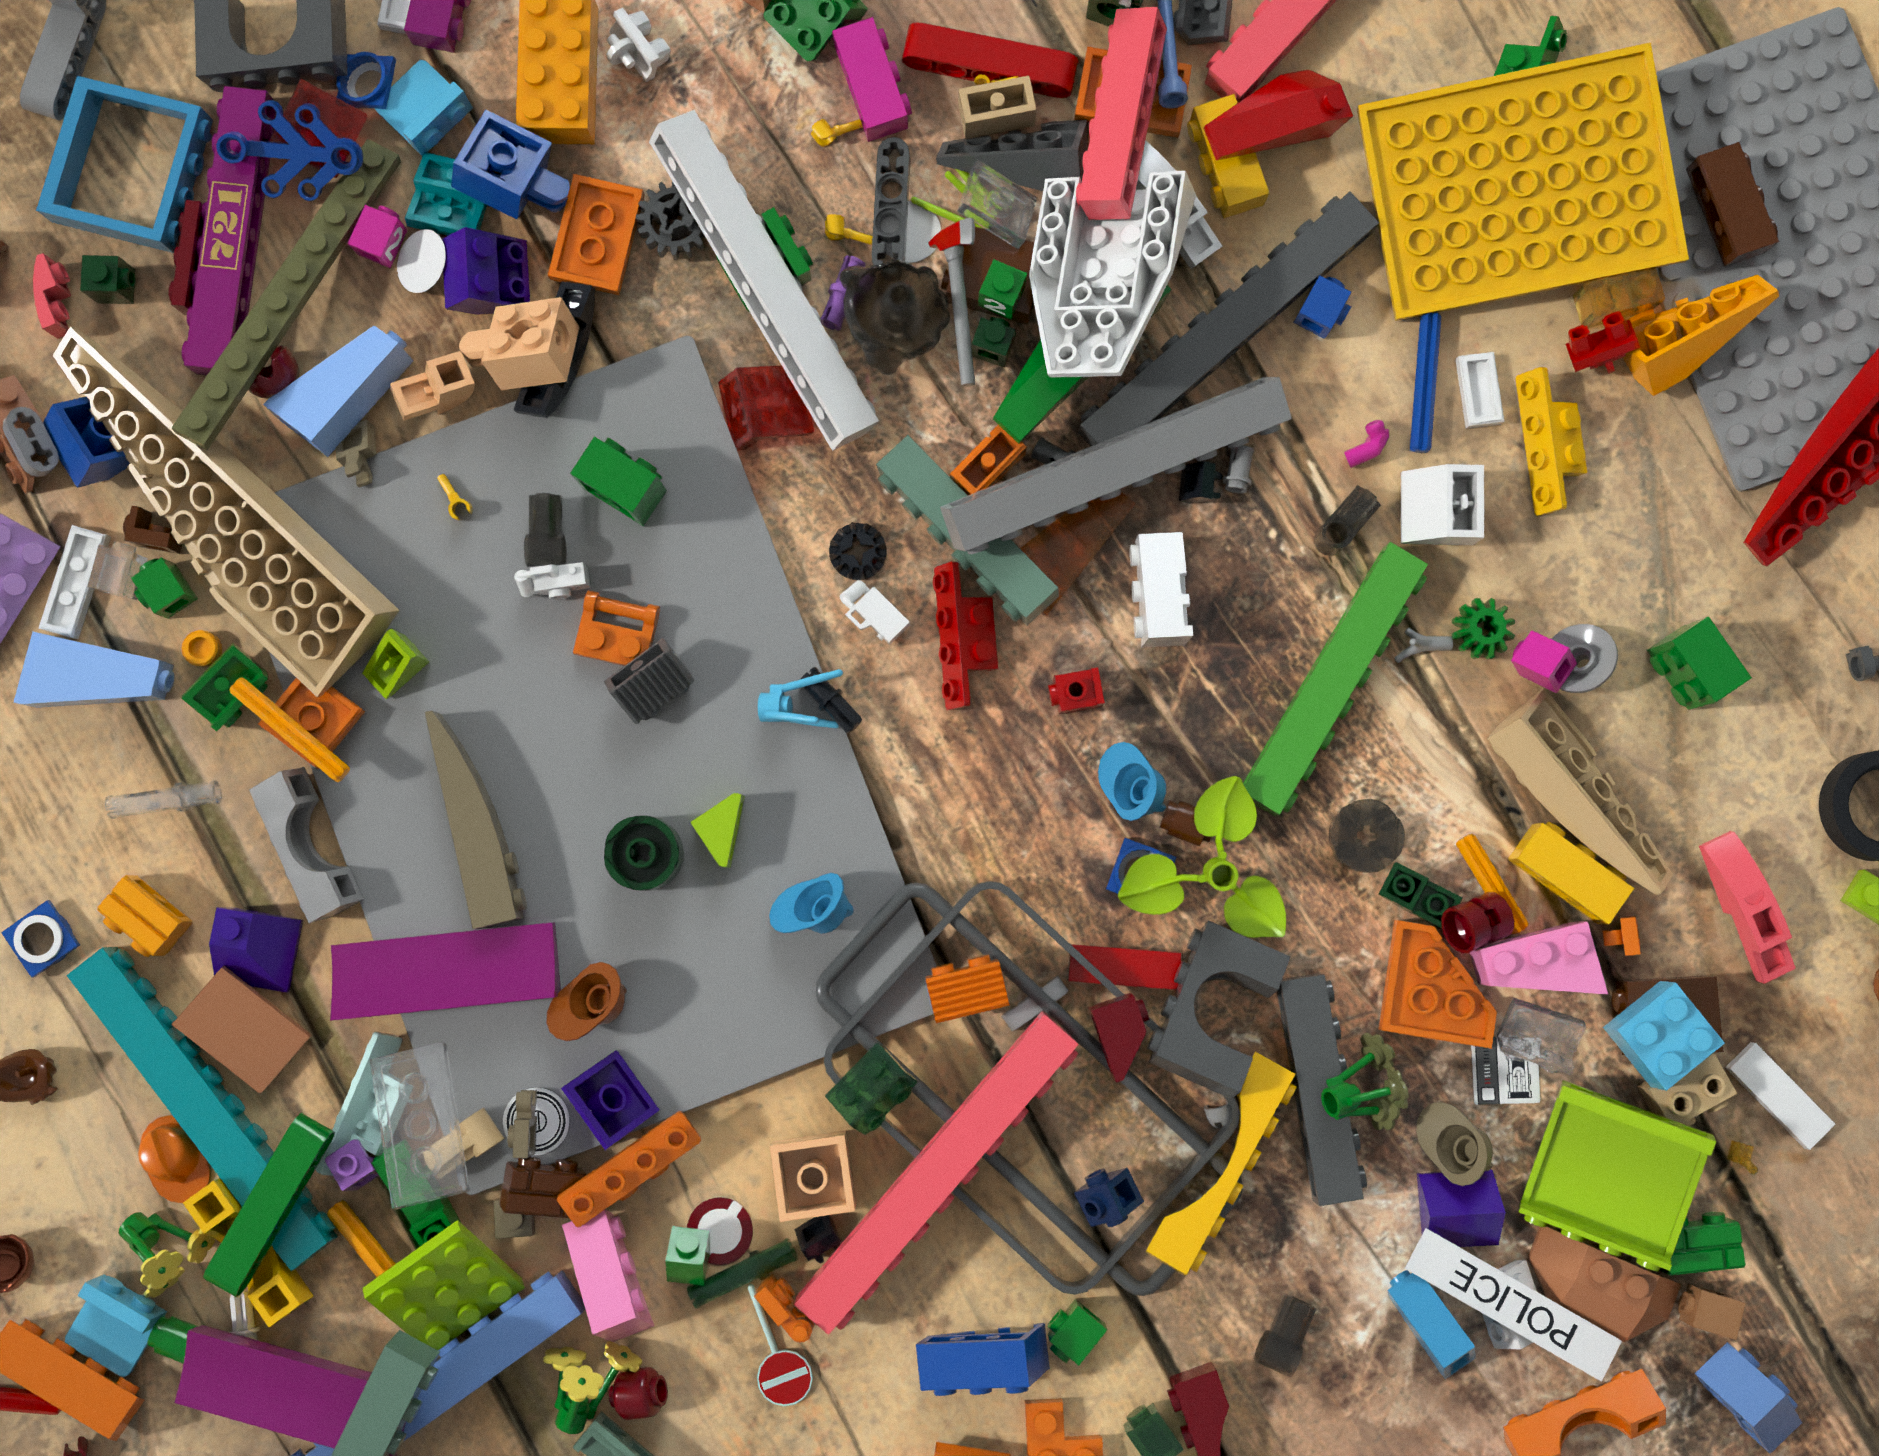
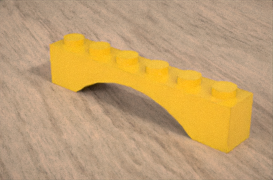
M1256 1051L1252 1057L1253 1060L1242 1090L1237 1095L1240 1111L1239 1129L1235 1149L1227 1168L1217 1183L1199 1200L1181 1211L1164 1217L1146 1250V1253L1184 1276L1187 1275L1189 1269L1194 1272L1198 1271L1207 1254L1206 1251L1201 1249L1208 1235L1214 1239L1225 1221V1218L1219 1215L1226 1202L1233 1205L1244 1186L1237 1182L1244 1168L1250 1172L1252 1171L1262 1153L1255 1149L1262 1135L1268 1139L1270 1138L1279 1121L1277 1117L1273 1116L1278 1105L1282 1103L1287 1106L1297 1086L1291 1083L1295 1073Z

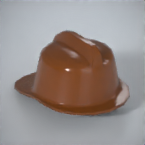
M603 962L590 964L575 979L560 990L558 997L552 999L547 1010L546 1023L550 1033L560 1040H578L592 1031L597 1025H604L614 1021L623 1010L625 994L627 992L625 986L621 984L617 970L610 964Z

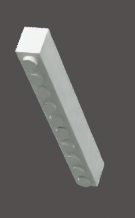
M695 110L658 123L649 140L650 145L833 451L866 435L879 422L873 404L865 398L860 390L855 374L851 369L847 368L841 358L836 342L828 336L822 326L817 310L811 307L803 294L800 281L792 275L784 262L783 253L777 245H774L768 235L763 219L755 213L749 203L744 187L736 181L730 171L728 161L725 155L719 152L711 139L707 125L699 119Z

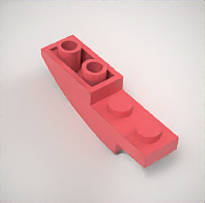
M1729 831L1700 845V851L1723 913L1732 915L1755 980L1765 984L1796 969L1786 943L1787 940L1792 938L1786 920L1762 872L1736 833Z

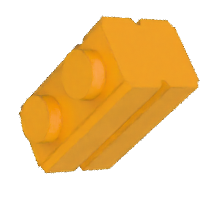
M125 875L112 889V892L97 907V910L105 916L103 923L115 933L122 934L124 932L133 939L131 943L132 948L145 957H150V955L165 956L193 922L136 875Z

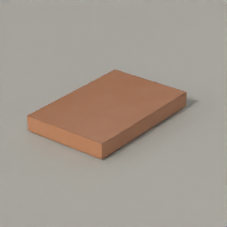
M226 966L221 967L171 1024L260 1094L312 1035Z

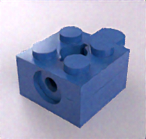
M486 109L453 162L452 188L515 219L519 218L528 200L553 213L561 211L566 205L570 190L567 179L547 170L552 142Z

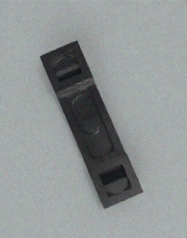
M561 281L555 298L562 297L579 325L567 382L521 388L513 409L516 413L548 418L565 398L578 373L589 340L595 304V288L593 286Z

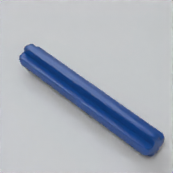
M1437 312L1423 314L1420 317L1410 450L1416 453H1428L1432 445L1442 318L1441 314Z

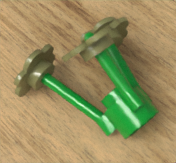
M1365 1033L1360 1038L1363 1045L1361 1052L1364 1057L1338 1076L1326 1080L1328 1088L1323 1089L1321 1093L1322 1105L1327 1114L1336 1120L1350 1116L1370 1115L1374 1129L1392 1130L1395 1126L1394 1120L1400 1116V1108H1408V1088L1402 1080L1400 1071L1394 1069L1392 1060L1395 1057V1052L1389 1044L1384 1043L1383 1038L1379 1034L1372 1036L1369 1033ZM1368 1064H1371L1377 1071H1381L1384 1068L1387 1069L1388 1079L1384 1081V1088L1361 1093L1355 1084L1344 1082ZM1371 1100L1367 1107H1358L1361 1102Z

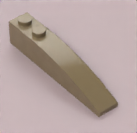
M432 710L426 711V721L472 928L483 929L524 919L522 910L527 909V902L523 889H517L514 875L519 873L517 858L514 852L509 853L497 812L482 778L465 748L443 716Z

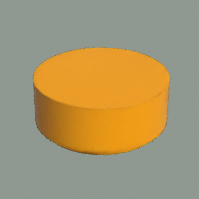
M197 630L188 634L184 639L182 654L190 664L206 668L210 667L222 655V644L216 635L204 630Z

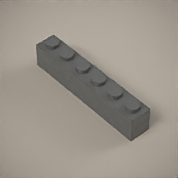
M1319 973L1282 979L1277 991L1289 1067L1290 1071L1295 1073L1292 1084L1297 1086L1294 1096L1312 1200L1318 1206L1364 1199L1362 1189L1367 1188V1178L1364 1167L1362 1165L1358 1166L1356 1151L1361 1150L1358 1131L1356 1128H1351L1350 1117L1336 1120L1334 1117L1329 1116L1321 1100L1323 1089L1328 1088L1326 1080L1338 1076L1347 1069L1344 1055L1338 1054L1336 1040L1341 1039L1339 1021L1337 1017L1332 1018L1330 1003L1335 1001L1333 985L1330 980L1326 981L1325 974Z

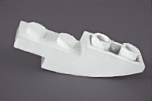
M1146 140L1136 190L1147 189L1149 174L1152 172L1176 171ZM1197 196L1195 197L1179 251L1190 269L1222 247V244L1203 217L1208 212Z

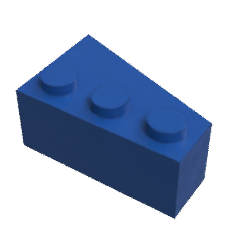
M1045 1323L1033 1324L1034 1328L1029 1332L1010 1333V1327L998 1328L999 1333L975 1334V1331L927 1336L916 1344L921 1391L934 1390V1395L936 1396L952 1395L958 1389H969L972 1395L990 1393L992 1388H1006V1393L1010 1394L1028 1391V1387L1050 1369Z

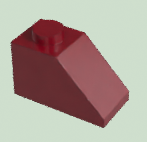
M1131 993L1088 1007L1111 1076L1116 1083L1124 1080L1147 1031L1144 1022L1149 1021L1148 1012L1143 1000L1136 1001L1135 996Z

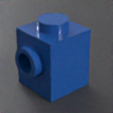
M1319 275L1293 323L1325 339L1333 325L1336 323L1341 326L1352 306L1346 304V301L1351 291L1345 289V285L1341 281L1333 277L1324 278Z

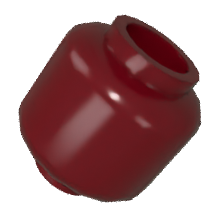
M653 1367L639 1368L637 1372H632L629 1369L626 1372L620 1371L615 1378L614 1384L609 1388V1402L624 1420L654 1417L667 1401L668 1387L666 1380Z

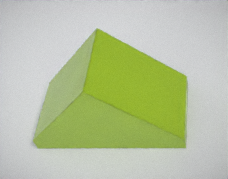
M390 629L386 631L362 674L385 699H388L424 668L429 661L406 635Z
M731 794L690 822L718 865L731 868L745 796L742 794Z

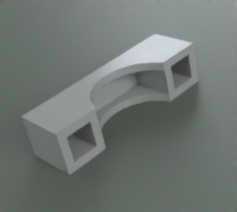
M305 767L280 771L249 789L255 802V807L265 824L270 841L278 853L285 869V874L291 882L308 923L333 917L364 900L350 867L336 866L328 863L317 853L313 846L309 823L312 811L319 798Z

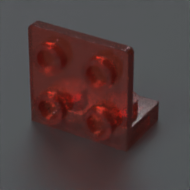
M300 79L283 113V116L311 146L325 147L309 127H302L295 119L297 108L303 104L310 103L318 108L321 121L337 138H350L356 142L367 120V114ZM303 109V119L307 122H312V112L308 109ZM276 130L269 141L287 143ZM342 149L340 150V157L346 162L350 152ZM310 161L308 164L320 170L326 162Z
M782 365L737 367L718 382L728 429L736 450H746L759 440L765 438L808 436L814 433L811 414Z

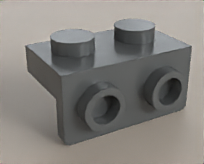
M1179 0V7L1175 11L1173 18L1175 31L1180 34L1187 45L1228 42L1233 0Z

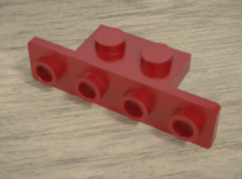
M951 561L935 567L933 588L936 592L937 600L936 624L939 628L940 636L939 660L942 664L943 672L942 696L945 700L946 710H956L970 706L968 671H993L999 669L993 598L962 597L959 563Z

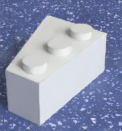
M1183 533L1138 534L1135 545H1130L1131 567L1137 566V581H1132L1133 603L1139 602L1140 616L1134 617L1135 639L1141 638V648L1185 646L1193 637V627L1188 625L1187 607H1190L1189 594H1186L1185 587L1187 571Z

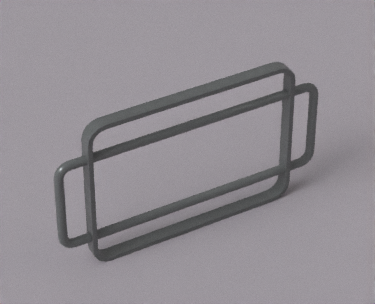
M985 881L977 883L954 906L927 884L915 882L903 886L830 963L816 982L815 994L817 1002L842 1027L832 1037L826 1047L824 1064L827 1074L842 1091L913 1157H916L921 1152V1149L838 1073L834 1067L832 1056L837 1044L849 1033L946 1123L955 1111L864 1028L859 1021L948 924H951L983 955L989 954L991 960L998 959L1002 973L1110 1072L1100 1042L959 912L980 891L987 889L999 890L1007 895L1116 997L1125 994L1017 894L1000 882ZM915 897L922 898L943 918L854 1015H850L831 996L830 987L832 983L910 899ZM1149 1018V1021L1144 1022L1153 1032L1156 1028L1161 1030L1151 1018ZM1128 1070L1124 1080L1120 1082L1195 1150L1198 1155L1109 1253L1102 1249L997 1150L991 1156H988L986 1153L982 1156L1098 1264L1082 1280L1070 1282L1056 1276L961 1186L957 1185L952 1193L1053 1287L1061 1292L1074 1295L1087 1292L1107 1273L1123 1289L1133 1295L1146 1296L1153 1294L1168 1281L1176 1270L1162 1263L1150 1278L1139 1281L1130 1275L1117 1261L1206 1163H1209L1220 1175L1223 1174L1229 1162L1217 1151L1231 1137L1238 1126L1240 1111L1234 1097L1230 1099L1223 1096L1230 1106V1120L1225 1127L1223 1126L1207 1142L1137 1076ZM1240 1175V1177H1239V1179H1238L1237 1182H1239V1183H1241V1184L1243 1185L1242 1179H1241V1175ZM1242 1190L1233 1205L1228 1202L1225 1203L1219 1214L1220 1216L1225 1218L1235 1207L1242 1196Z

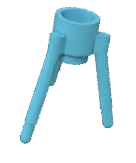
M838 669L786 684H770V693H760L758 698L759 720L761 722H791L818 727L839 728L835 721L792 713L791 696H785L784 692L840 677L843 675V671Z

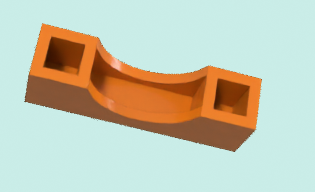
M1643 1369L1632 1373L1630 1371H1623L1615 1375L1609 1383L1599 1387L1595 1385L1587 1386L1581 1389L1575 1397L1566 1401L1554 1400L1546 1404L1542 1411L1530 1416L1521 1414L1512 1418L1503 1427L1504 1439L1512 1456H1561L1564 1441L1569 1434L1581 1426L1604 1424L1620 1430L1630 1439H1633L1666 1425V1407Z

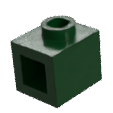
M82 255L80 291L101 304H134L136 276L135 269L119 256Z

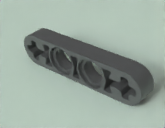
M896 137L887 138L882 141L877 151L872 263L876 272L886 278L895 277L904 269L906 255L911 158L905 141ZM892 149H898L899 155H901L896 159L897 173L891 172L888 155H891ZM889 182H896L901 185L902 192L896 198H886L882 194L883 187ZM892 216L899 219L900 227L894 233H885L881 230V222L886 217ZM885 242L892 243L893 257L898 259L891 262V267H885L883 261L879 260L886 257Z

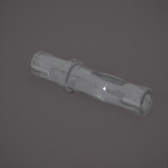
M216 780L186 785V783L181 782L175 783L172 788L107 796L105 799L106 811L113 810L107 814L110 819L176 809L178 812H184L193 806L221 803L222 791L221 789H215L220 786Z

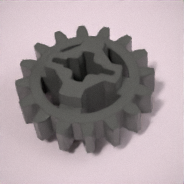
M659 182L660 191L655 193L648 189L646 192L650 199L649 202L639 201L638 203L640 209L644 212L636 215L637 223L642 225L638 232L641 238H647L645 243L649 250L658 246L657 252L662 258L668 251L671 252L674 260H678L680 252L683 251L691 258V248L696 246L698 249L703 250L704 245L701 239L706 237L693 215L690 214V210L674 183L672 182L671 188H666L663 182ZM678 216H681V218H682L681 221H680V220H676V219L678 218ZM670 219L675 220L673 224H670ZM653 220H655L657 224L661 225L659 229L660 235H658L653 229Z

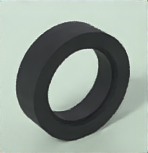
M1879 750L1853 755L1841 761L1827 775L1819 795L1820 819L1829 838L1845 853L1865 861H1879V841L1867 837L1856 827L1849 811V797L1853 786L1864 774L1873 770H1879Z

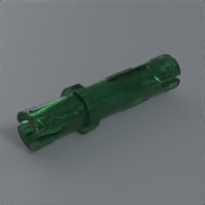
M786 1238L784 1241L761 1252L758 1250L750 1252V1256L743 1261L706 1278L704 1286H687L690 1300L695 1299L692 1302L693 1306L698 1309L702 1305L758 1278L762 1281L769 1277L770 1272L793 1261H797L796 1250L794 1246L790 1247L792 1245L791 1240Z

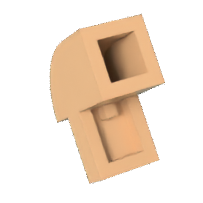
M461 351L426 361L424 373L390 383L391 392L404 421L436 411L438 415L447 412L469 399L474 392L475 386Z

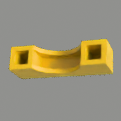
M221 1178L213 1180L183 1202L202 1232L215 1238L220 1243L242 1208ZM271 1246L248 1284L247 1297L267 1326L271 1327L302 1306L314 1295L296 1269L290 1271Z

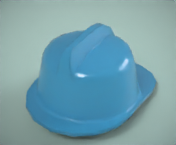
M1120 742L1108 748L1100 760L1098 777L1103 792L1117 813L1123 819L1134 821L1154 812H1163L1166 809L1163 803L1166 795L1164 777L1150 765L1142 752L1133 744Z
M828 873L787 888L777 897L771 907L769 918L772 927L781 933H793L809 929L825 934L835 930L843 922L844 918L854 913L853 906L849 903L847 896L843 892L844 884L842 878L838 874Z

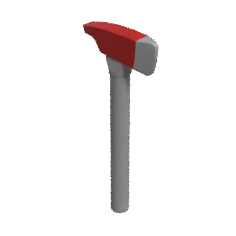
M970 217L946 227L928 242L930 248H938L940 251H944L948 262L961 386L975 385L962 263L964 247L973 245L975 240L974 218Z

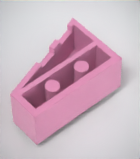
M1574 921L1494 943H1488L1484 947L1470 952L1479 985L1608 994L1588 922Z

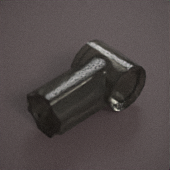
M1357 485L1331 516L1317 529L1314 534L1316 549L1327 556L1337 555L1351 543L1354 536L1380 508L1381 504L1378 502L1377 497L1368 489ZM1327 529L1336 530L1340 534L1341 543L1331 542L1326 535Z
M550 493L529 495V534H526L524 539V558L527 567L566 564L567 547L565 535L562 534L561 495Z
M1285 1293L1270 1330H1266L1258 1342L1254 1361L1291 1378L1300 1363L1303 1353L1302 1342L1314 1317L1316 1308L1299 1298Z

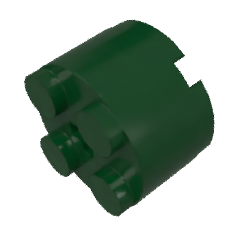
M633 816L623 819L611 829L605 842L604 863L608 873L618 884L633 890L652 891L666 886L679 873L685 857L683 844L676 830L665 821L651 816ZM640 845L651 847L648 853L650 856L649 861H638L637 857L641 854L638 850Z

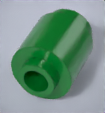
M174 1316L169 1319L160 1317L150 1332L147 1345L153 1347L155 1353L184 1364L187 1332L198 1326Z

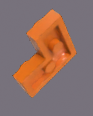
M1062 1398L1025 1400L1027 1456H1103L1101 1435L1064 1436Z

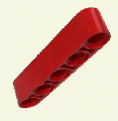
M919 22L912 23L908 27L901 59L904 65L915 70L974 81L978 75H986L990 81L1013 76H1030L1034 94L1054 98H1068L1071 96L1078 65V58L1069 52Z

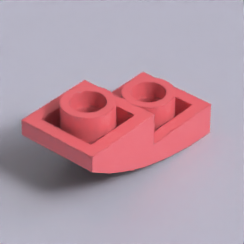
M42 253L36 256L34 265L33 292L35 306L42 329L59 339L64 337L69 329L66 321L70 317L61 300L71 296L66 284L70 282V278L65 267L60 262L56 263Z

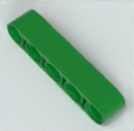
M300 1113L294 1119L207 1266L203 1279L235 1297L242 1294L335 1135L333 1130L303 1113Z

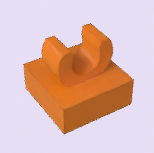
M1637 916L1621 917V929L1602 931L1604 946L1623 944L1625 956L1640 955L1642 953Z

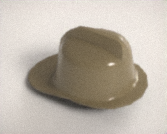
M1438 1102L1432 1103L1422 1110L1417 1119L1416 1133L1418 1142L1426 1155L1448 1180L1460 1186L1472 1185L1482 1177L1484 1172L1489 1171L1493 1167L1491 1163L1493 1148L1488 1135L1480 1128L1474 1126L1459 1109L1452 1104Z

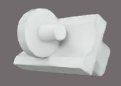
M624 8L614 11L613 16L616 21L610 29L611 35L607 38L611 46L606 54L607 59L613 65L623 62L627 69L634 66L645 82L654 79L657 67L668 61L671 51L670 47L660 37L651 42L646 40L644 36L650 34L651 24L643 11L629 15Z

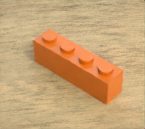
M25 1319L22 1324L9 1320L0 1333V1373L104 1437L117 1441L145 1401L136 1395L140 1388L121 1376L117 1382H114L104 1375L108 1368L90 1357L85 1363L73 1357L76 1349L59 1338L53 1344L41 1337L45 1330L33 1322Z

